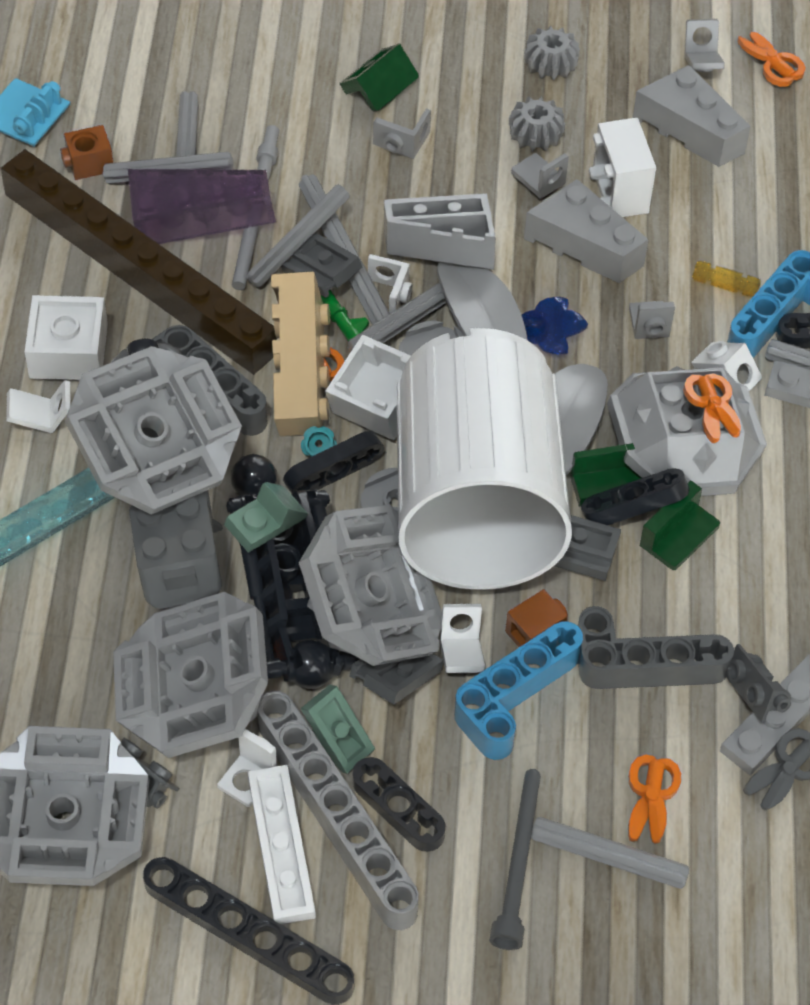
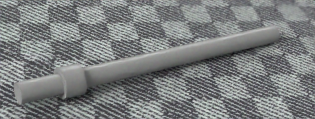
M274 125L267 126L263 144L259 146L257 152L258 168L232 280V287L236 290H243L246 286V274L250 268L271 167L275 165L277 160L278 148L276 144L279 128Z

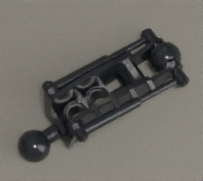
M249 454L242 456L234 464L231 470V485L239 496L229 498V501H227L226 507L230 514L256 500L263 483L277 484V470L269 459L262 455ZM317 489L297 490L291 494L308 513L307 518L249 553L241 544L240 549L250 599L254 601V606L263 614L268 679L280 678L283 675L285 682L293 681L302 688L316 689L324 686L332 677L339 676L341 670H351L352 664L360 658L343 651L339 653V650L330 648L327 640L322 638L314 611L307 607L310 597L299 561L327 516L326 507L330 502L329 494L325 490L317 491ZM304 591L305 598H292V592ZM290 642H299V643H297V644L292 648Z

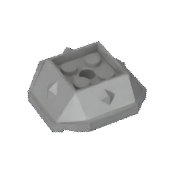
M152 346L83 373L65 420L100 490L151 515L219 486L224 478L242 427L206 359L194 356L186 357ZM141 428L153 429L158 434V437L151 438L146 436Z
M676 366L669 371L633 373L610 395L607 403L619 445L634 444L635 449L627 450L624 456V462L633 471L644 478L667 469H680L683 471L687 483L691 480L702 488L701 496L735 494L744 478L763 454L767 445L748 387L737 383L724 368L685 370ZM714 373L723 376L729 381L732 387V397L728 404L735 410L741 424L740 435L737 438L732 437L720 421V440L716 443L709 441L702 425L705 408L694 406L684 395L683 388L686 378L691 375L705 376ZM693 385L695 393L702 396L698 385ZM714 385L717 395L719 397L723 396L721 389Z
M391 505L340 510L327 515L299 561L310 597L307 607L315 613L322 638L327 640L330 648L352 654L372 666L425 657L439 650L440 640L437 638L441 630V608L431 579L416 571L406 561L401 552L398 537L399 515Z
M225 591L189 602L185 605L154 613L137 629L129 641L125 640L113 651L116 721L167 758L241 737L247 724L257 717L259 701L268 685L263 614L255 606L247 602L245 603Z
M28 726L17 737L16 742L0 753V874L10 883L95 886L142 856L149 776L136 759L122 746L121 741L111 729ZM62 812L72 813V815L66 819L60 820L55 818L59 813Z

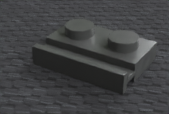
M318 233L313 234L292 255V258L281 266L284 273L314 272L320 294L325 298L330 295L328 290L333 286L338 288L363 267L358 256Z
M571 515V542L564 556L554 566L606 581L620 539L621 529Z
M431 654L425 657L372 666L359 659L352 664L350 677L353 679L361 678L364 680L363 685L395 705L439 674L444 660L435 654Z

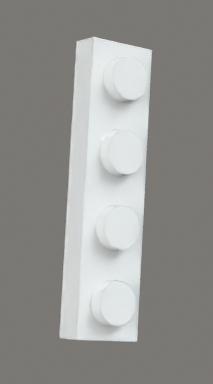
M282 765L247 771L273 920L279 924H287L315 919V907L288 766Z

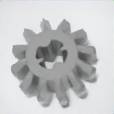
M550 25L546 31L537 28L536 33L529 35L524 53L525 63L528 64L531 73H539L540 79L545 76H551L554 81L557 75L566 78L569 71H575L580 47L579 43L575 41L574 33L565 34L564 27L554 30Z
M542 95L538 100H533L528 96L525 103L517 102L514 110L511 111V115H509L511 139L518 140L520 148L527 145L530 146L532 152L536 147L546 151L549 145L557 146L565 130L562 108L556 107L554 100L545 102Z

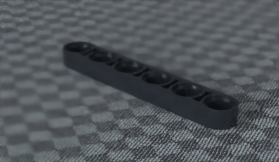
M157 857L146 864L143 870L144 886L147 893L156 900L326 1003L339 1005L346 1002L352 996L354 991V974L352 969L344 962L170 858ZM158 870H168L174 875L172 882L164 887L155 886L150 879ZM193 890L203 891L208 896L203 906L194 908L188 906L184 899ZM226 911H236L242 916L241 923L234 928H225L218 920ZM268 931L276 936L277 942L272 948L260 949L254 945V937L260 932ZM297 952L306 953L312 959L311 965L303 971L294 970L288 964L289 958ZM331 974H340L346 978L348 983L342 991L331 992L324 987L323 982L325 978Z

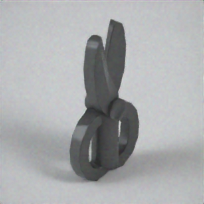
M796 728L789 730L781 736L775 749L779 763L762 768L745 784L743 792L747 795L756 793L771 784L760 806L762 809L768 810L780 803L789 793L794 778L800 781L810 780V770L804 772L799 769L810 757L809 731ZM796 737L802 739L803 742L788 755L786 752L788 743Z

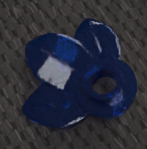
M564 297L546 298L537 304L535 310L522 314L527 341L532 344H538L541 350L546 353L557 355L568 354V341L566 338L577 335L587 329L588 323L581 314L568 309L569 301Z

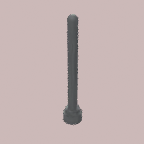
M529 769L525 773L503 911L491 926L490 943L504 950H517L523 945L525 928L521 925L522 920L518 916L541 778L539 771L536 769Z

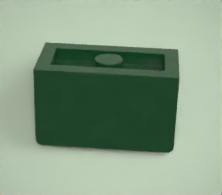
M399 43L381 49L339 84L345 94L360 91L372 111L375 112L383 108L418 79L419 74Z
M633 443L626 444V446L624 444L578 451L573 454V467L570 478L579 507L588 497L642 478L624 462L626 451L635 449Z
M691 480L688 482L690 491L685 498L662 507L643 525L639 545L673 571L677 570L720 526V521L699 506L702 488Z

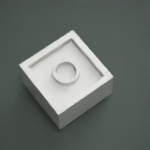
M638 117L598 123L597 133L593 135L595 152L593 167L589 168V175L592 180L596 179L602 196L600 199L621 217L649 213L656 165Z
M32 295L24 351L30 379L80 380L83 373L103 366L108 327L104 297Z
M362 335L325 390L332 413L395 440L397 437V383L400 381L403 369L411 355Z

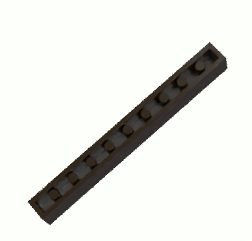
M24 149L1 167L4 191L7 197L251 374L255 375L273 359L272 340H277L274 325L31 152Z

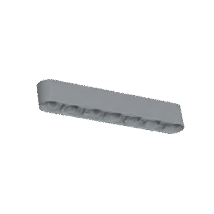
M272 690L266 692L259 701L257 711L258 728L262 737L276 748V758L281 766H288L292 783L382 921L394 930L410 928L415 923L418 915L419 893L415 884L291 698L281 691ZM272 713H280L283 715L279 718L268 717V715ZM292 743H300L303 745L301 748L291 749L287 747L289 744ZM313 773H319L324 776L318 780L307 778L308 775ZM333 804L345 807L341 811H331L328 809ZM352 836H361L366 840L362 843H352L348 839ZM373 868H382L387 873L382 876H375L370 874L369 871ZM396 900H403L409 906L404 909H396L390 904Z

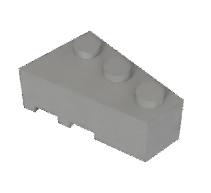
M690 65L636 91L633 118L638 117L640 123L645 120L659 128L658 133L667 138L669 135H672L685 143L684 148L718 167L745 154L751 126Z
M578 179L529 210L526 214L525 240L531 243L537 240L553 248V253L561 257L564 253L581 261V266L615 282H622L644 267L649 239Z
M487 193L384 200V235L387 254L494 270L495 232Z

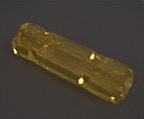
M698 261L694 267L693 279L702 283L710 281L712 286L735 293L740 290L743 291L742 295L751 298L760 289L761 280L757 277L748 275L745 278L742 277L743 273L717 265L715 268H712L711 263Z

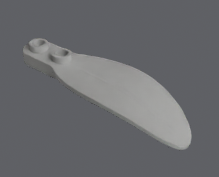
M439 262L437 276L452 315L464 336H470V329L488 328L506 331L527 340L524 321L517 303L507 286L494 273L486 268Z
M587 364L571 365L555 373L566 475L572 470L573 454L578 451L587 450L601 421L606 403L607 378L601 369Z

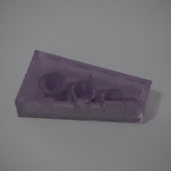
M128 169L134 226L158 244L276 223L273 196L266 170Z

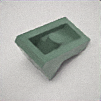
M265 482L260 488L257 499L228 515L224 525L249 553L307 518L308 513L284 486Z
M329 684L301 708V711L312 727L313 733L335 766L343 773L347 774L358 761L366 758L375 750V747L337 686Z

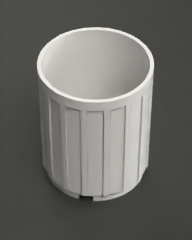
M472 328L470 329V336L450 339L449 333H446L422 345L407 361L402 377L397 383L399 546L404 558L420 574L448 586L482 590L517 585L534 579L551 569L564 556L570 545L572 526L555 374H552L545 357L539 349L526 339L506 331Z

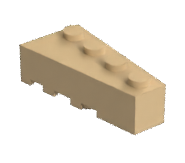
M314 272L271 274V287L274 289L278 304H272V319L274 320L276 338H280V340H272L275 369L280 370V372L273 373L274 421L280 436L304 435L308 428L312 426L320 428L323 426V420H329L328 398H323V388H327L330 384L328 366H324V357L330 356L329 336L324 335V325H330L329 304H323Z

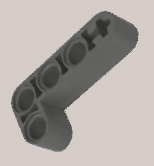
M174 325L152 339L156 342H165L178 347L186 357L194 356L207 360L242 425L240 433L254 436L266 429L267 403L265 395L190 328L183 325Z
M591 606L584 609L579 615L578 627L583 632V641L578 661L579 675L581 681L590 688L613 689L706 685L721 683L727 677V670L734 656V647L729 639L722 635L616 639L614 621L608 610L599 606ZM588 629H597L600 632L594 633L589 631ZM669 659H677L682 663H674ZM636 660L642 662L643 664L636 665L631 661ZM593 662H600V663L604 664L605 666H602V667H600V666H595V665H593L592 663H593Z

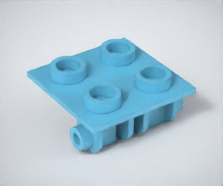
M15 78L0 94V132L35 146L71 103L60 97L59 92L61 88L54 81L44 83L40 89Z

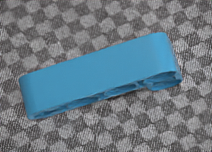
M806 250L794 251L784 260L731 322L727 339L728 343H746L754 358L776 333L779 320L785 314L793 313L802 301L810 305V252Z
M568 621L554 624L458 688L455 698V721L484 756L493 760L506 758L514 747L516 732L515 720L508 711L572 670L578 664L583 632L576 624ZM536 664L539 665L540 668H531L527 665ZM506 684L509 685L510 688L502 689L496 685ZM475 704L478 705L480 708L469 709L466 707V705ZM499 732L505 736L501 738L492 737L490 733Z

